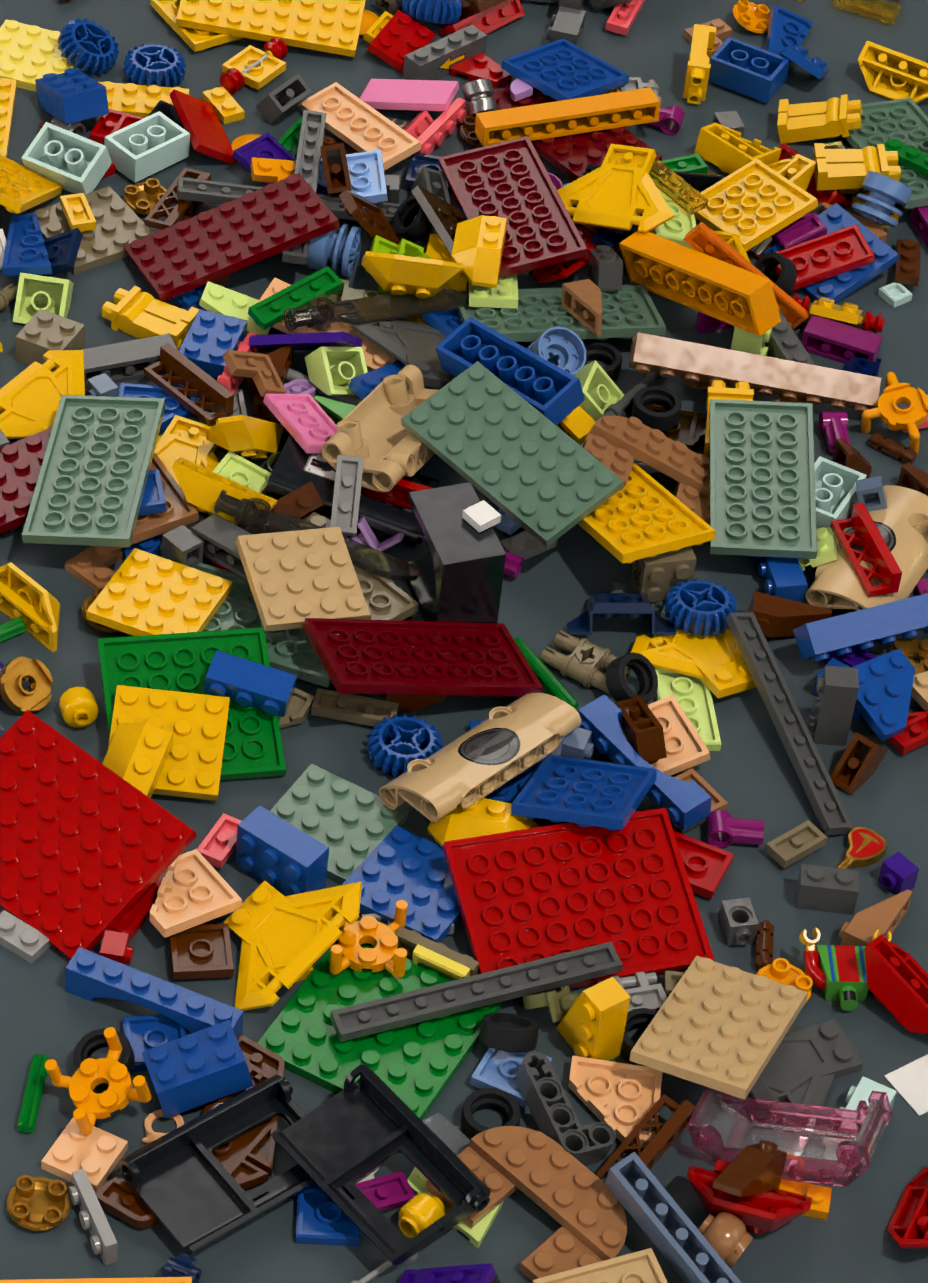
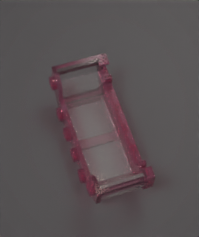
M705 1087L687 1127L694 1148L715 1163L719 1159L731 1163L746 1146L759 1144L760 1140L777 1144L778 1150L788 1153L782 1180L847 1187L869 1170L871 1166L870 1159L884 1127L890 1122L892 1111L887 1092L871 1091L868 1098L869 1106H867L866 1101L860 1100L856 1110L748 1097L744 1100Z

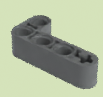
M537 1051L528 1053L516 1073V1081L540 1132L556 1141L584 1166L604 1160L616 1138L614 1129L604 1122L581 1126L549 1059Z

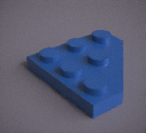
M120 383L118 397L165 398L166 408L160 431L169 426L175 415L186 418L193 414L158 385ZM187 396L188 399L196 401V397Z
M899 648L851 667L858 668L859 690L855 707L881 742L901 734L907 724L915 668Z

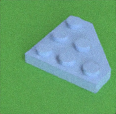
M381 149L346 154L352 188L350 192L374 204L388 201ZM321 158L317 184L327 188Z

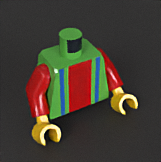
M816 927L813 929V940L807 938L806 929L801 931L799 939L806 946V950L803 951L805 974L812 979L817 989H821L822 995L826 1000L840 1001L841 1008L846 1011L856 1009L858 1001L866 1000L868 991H871L867 986L864 949L866 946L817 945L815 949V943L820 939L821 933ZM879 929L874 933L872 940L877 938ZM888 931L887 939L889 942H891L892 934L890 931Z

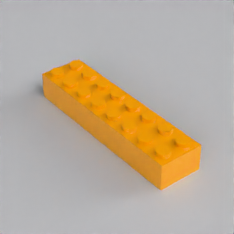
M637 230L619 243L629 280L633 285L644 284L650 292L759 337L781 322L779 306L773 291L774 286L768 278L650 232L643 233Z

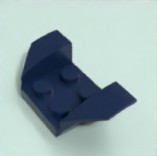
M592 593L587 603V611L566 624L569 635H592L593 613L600 614V617L613 618L616 617V614H627V617L641 618L643 614H648L652 635H676L674 624H670L668 620L655 614L646 593Z

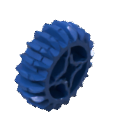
M403 0L402 12L411 18L425 22L448 25L459 21L462 12V2L460 0Z
M77 18L75 21L71 20L62 28L57 41L59 44L58 49L62 51L61 56L67 58V63H72L74 68L81 69L83 73L87 71L90 75L94 73L100 75L109 71L116 63L119 54L117 49L119 44L114 42V36L109 35L110 30H104L102 25H97L95 21L89 22L86 18L83 21Z
M151 43L150 45L142 44L141 47L134 46V49L129 50L128 55L124 59L125 77H127V82L136 85L176 87V85L181 84L185 76L186 63L182 53L177 52L176 48L170 49L169 45L162 46L161 43L158 45Z
M695 578L694 581L685 579L684 583L677 582L676 586L670 588L664 604L665 617L669 618L670 624L675 625V629H683L684 634L693 633L694 636L703 635L705 638L707 635L716 637L718 633L725 634L726 629H730L726 621L729 613H737L736 599L733 597V592L726 591V586H718L717 582L710 583L707 579L699 581Z
M405 713L402 717H397L393 714L391 720L384 717L381 723L375 724V727L369 734L367 750L370 762L375 765V770L382 769L384 776L392 774L395 779L407 771V766L411 761L415 759L425 760L442 749L443 740H441L440 732L436 731L435 724L428 725L427 719L418 720L417 715L410 718Z

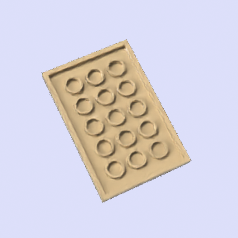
M696 956L631 1050L630 1061L745 1100L805 1005L808 992L797 989L792 985H785L770 980L765 976L751 974L737 967H730L709 958Z

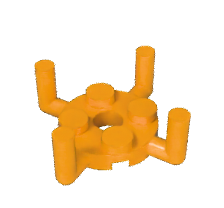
M888 372L886 374L885 389L878 399V406L862 412L861 432L864 434L870 433L872 419L880 417L890 430L907 429L910 436L909 449L918 453L920 433L917 426L926 421L928 395L919 387L916 389L910 387L909 383H899L896 374ZM899 403H905L910 407L907 409H900L896 405Z
M398 900L396 902L394 921L389 925L378 922L372 916H364L353 924L346 921L339 928L343 934L338 938V944L331 947L330 973L337 975L348 967L362 972V969H372V972L386 969L396 978H402L405 974L407 951L404 948H398V937L395 933L400 926L405 927L408 903L405 900ZM365 943H369V944H372V945L375 946V947H374V948H363V947H361L360 945L365 944Z
M108 1027L104 1030V1036L109 1046L106 1058L85 1059L72 1077L61 1074L56 1060L49 1059L45 1062V1068L52 1084L56 1087L69 1089L71 1100L77 1108L73 1112V1116L83 1135H89L92 1132L96 1119L108 1118L111 1116L110 1113L118 1109L121 1111L128 1105L130 1100L147 1103L151 1100V1093L145 1077L142 1075L134 1077L132 1084L127 1067L118 1062L122 1052V1045L113 1027ZM105 1083L109 1085L108 1089L103 1093L93 1092L94 1088L99 1084Z

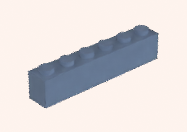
M635 1152L609 1169L605 1184L685 1283H742Z

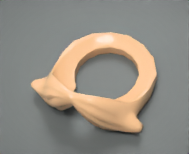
M162 1109L155 1110L146 1117L144 1122L146 1137L142 1139V1142L149 1144L167 1134L154 1132L151 1127L156 1119L165 1117ZM180 1114L169 1117L176 1123L177 1128L184 1125L183 1117Z

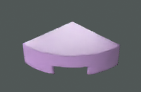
M517 78L510 85L511 99L516 102L533 95V88Z

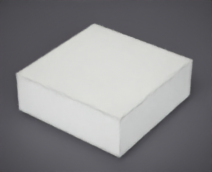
M485 500L464 509L462 513V518L479 533L501 522V514Z

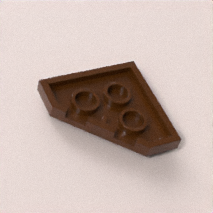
M348 190L339 195L344 203L342 205L344 211L357 220L371 240L378 235L397 245L400 243V238L394 232L393 227L380 207Z

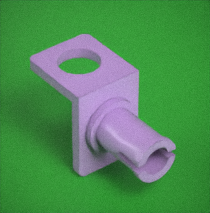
M362 517L357 524L360 533L347 539L345 543L347 548L353 553H357L369 546L376 555L402 541L404 534L400 532L379 543L367 521Z

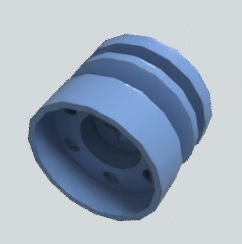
M868 171L861 186L870 193L869 195L858 193L856 198L865 204L854 202L851 209L878 225L896 228L899 222L890 217V215L901 217L903 213L894 206L896 203L907 205L913 190L887 176Z
M344 224L339 233L335 229L311 239L307 258L308 267L321 270L332 262V271L336 275L341 271L343 276L350 277L361 252V228L353 226L350 230V226Z
M565 327L549 328L526 348L573 376L583 369L586 362V348L583 341L575 332Z

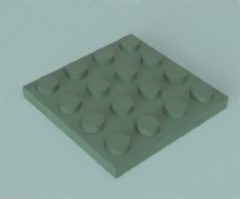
M312 763L270 810L273 814L329 847L327 879L339 885H342L396 825L401 827L409 815L408 809L401 806L394 810L389 809L383 803L380 796Z

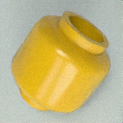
M85 687L69 688L60 697V711L64 721L69 726L84 728L96 720L99 710L95 697L89 689Z
M426 1193L415 1195L400 1208L398 1221L400 1230L406 1237L413 1238L445 1215L443 1202L438 1197Z

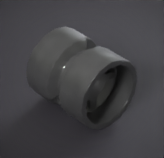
M478 79L462 86L464 99L469 102L466 105L468 116L476 118V113L498 110L496 100L491 98L494 91L490 79Z

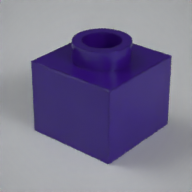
M898 851L883 861L878 881L884 888L897 895L915 887L919 868Z

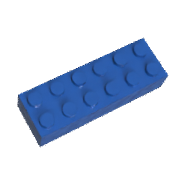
M469 317L435 347L443 370L457 377L478 361L556 426L585 400L579 378L472 317Z

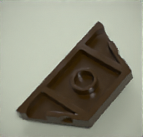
M417 185L411 192L448 251L452 254L457 223L464 221L463 213L458 208Z
M633 402L624 409L627 418L632 417ZM644 406L646 409L654 412L669 411L661 406ZM681 410L677 425L672 429L661 432L666 437L675 442L679 441L685 444L688 449L694 451L705 441L707 415Z

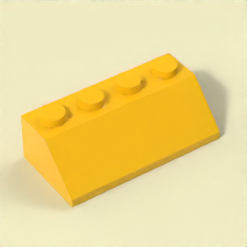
M146 723L119 724L102 764L151 799L172 748L173 733Z

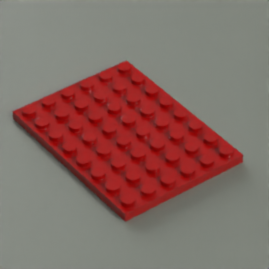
M27 710L0 738V907L37 929L50 939L49 943L53 948L71 960L79 947L91 951L104 937L105 930L110 931L197 835L188 825Z
M666 808L634 812L623 830L610 831L598 826L582 827L577 825V823L569 822L446 841L443 844V851L473 958L479 962L478 974L607 942H612L623 964L621 972L570 984V989L596 985L597 982L607 980L613 976H619V978L633 976L636 972L642 971L644 973L655 972L657 975L663 974L665 971L687 970L696 956L715 960Z

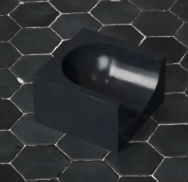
M471 482L409 492L408 501L427 539L430 551L418 559L402 563L401 572L414 600L419 603V611L423 620L435 622L497 623L506 553L493 527L479 533L462 518L464 509L480 502Z

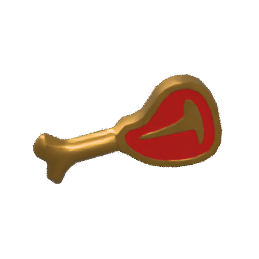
M860 826L851 829L847 836L846 844L848 850L845 853L844 859L835 868L866 867L878 862L886 853L888 845L886 839L867 827Z

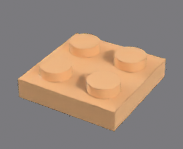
M73 1117L42 1159L41 1169L69 1182H72V1172L84 1169L96 1193L128 1150V1141L95 1126L89 1135H83Z

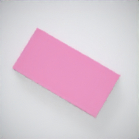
M371 79L359 99L378 110L446 112L459 90L458 81Z
M265 394L263 403L306 453L322 454V446L337 432V427L310 394Z

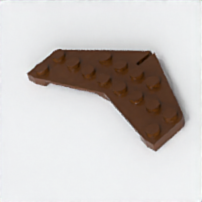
M242 1034L237 1036L254 1086L276 1074L282 1078L284 1077L285 1062L281 1056ZM252 1087L207 1103L202 1114ZM279 1116L268 1120L212 1152L244 1190L267 1182L268 1175L272 1177L276 1141L270 1134L274 1131L277 1132ZM123 1177L111 1179L103 1184L95 1193L102 1209L135 1228L143 1229L159 1223Z

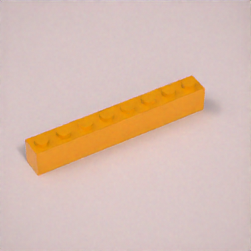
M651 87L476 113L475 134L484 147L529 136L530 140L534 141L658 122L660 100Z

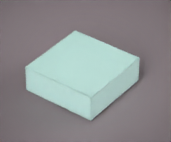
M894 282L879 288L878 296L892 308L911 301L913 295L903 285Z

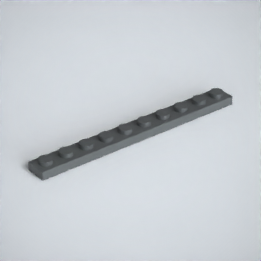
M303 110L294 175L300 173L316 192L321 160L320 147L323 145L327 113ZM309 241L283 251L282 262L306 265Z
M178 177L177 199L189 202L198 201L209 204H223L264 187ZM317 194L337 218L357 222L353 216H349L342 208L344 203L339 196ZM389 202L375 203L374 205L381 208L392 225L395 212L400 204Z
M729 613L726 619L728 626L824 834H849L853 828L851 820L754 613Z
M607 942L333 1010L330 1013V1020L339 1041L343 1042L621 972L623 964L612 942Z

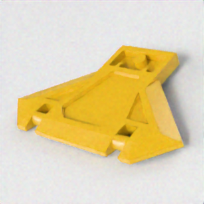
M610 144L601 167L558 189L557 192L569 215L573 217V222L621 230H630L633 225L639 226L638 232L647 233L675 217L649 175L657 156L655 150Z
M49 350L43 355V358L46 360L45 363L40 364L35 361L0 389V412L2 413L0 414V429L7 439H24L51 428L54 424L62 395L85 396L83 350Z
M175 415L164 434L158 436L154 453L157 454L181 488L173 470L174 463L182 457L196 465L213 471L219 464L214 454L218 445L206 440V433L212 426Z
M675 629L676 635H654L655 637L653 638L641 635L636 637L631 653L642 654L656 668L699 678L718 699L757 687L730 629H726L725 634L718 633L716 637L707 635L706 638L703 635L694 636L693 633L684 634L683 629Z
M264 881L242 903V908L235 910L223 922L224 924H229V930L242 940L235 1008L247 1011L273 1006L280 999L275 993L282 986L290 989L343 934L339 928L346 921L353 924L359 918L362 883L356 882L284 896L268 882Z

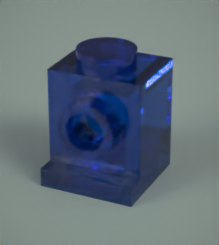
M852 356L850 362L845 361L843 370L878 377L882 359L877 358L876 362Z

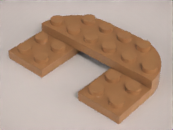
M608 415L599 418L586 436L582 447L624 481L623 488L628 481L634 458L675 479L677 485L674 496L710 525V459L707 456L693 452L685 444L673 441L660 430L644 425L636 417L626 418Z
M519 1126L490 1128L471 1138L469 1146L457 1155L490 1189L488 1205L482 1211H475L462 1220L471 1229L517 1189H520L562 1225L521 1262L519 1270L531 1281L620 1256L627 1235V1219L622 1204L605 1182L544 1133ZM428 1180L425 1189L433 1196L438 1197L444 1206L451 1211L454 1206Z

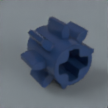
M183 1253L182 1256L178 1255L177 1259L169 1258L161 1277H192V1283H199L202 1270L195 1267L196 1258Z

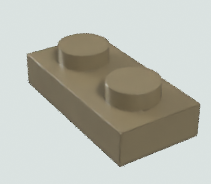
M808 820L768 842L765 852L785 869L825 846L828 837Z

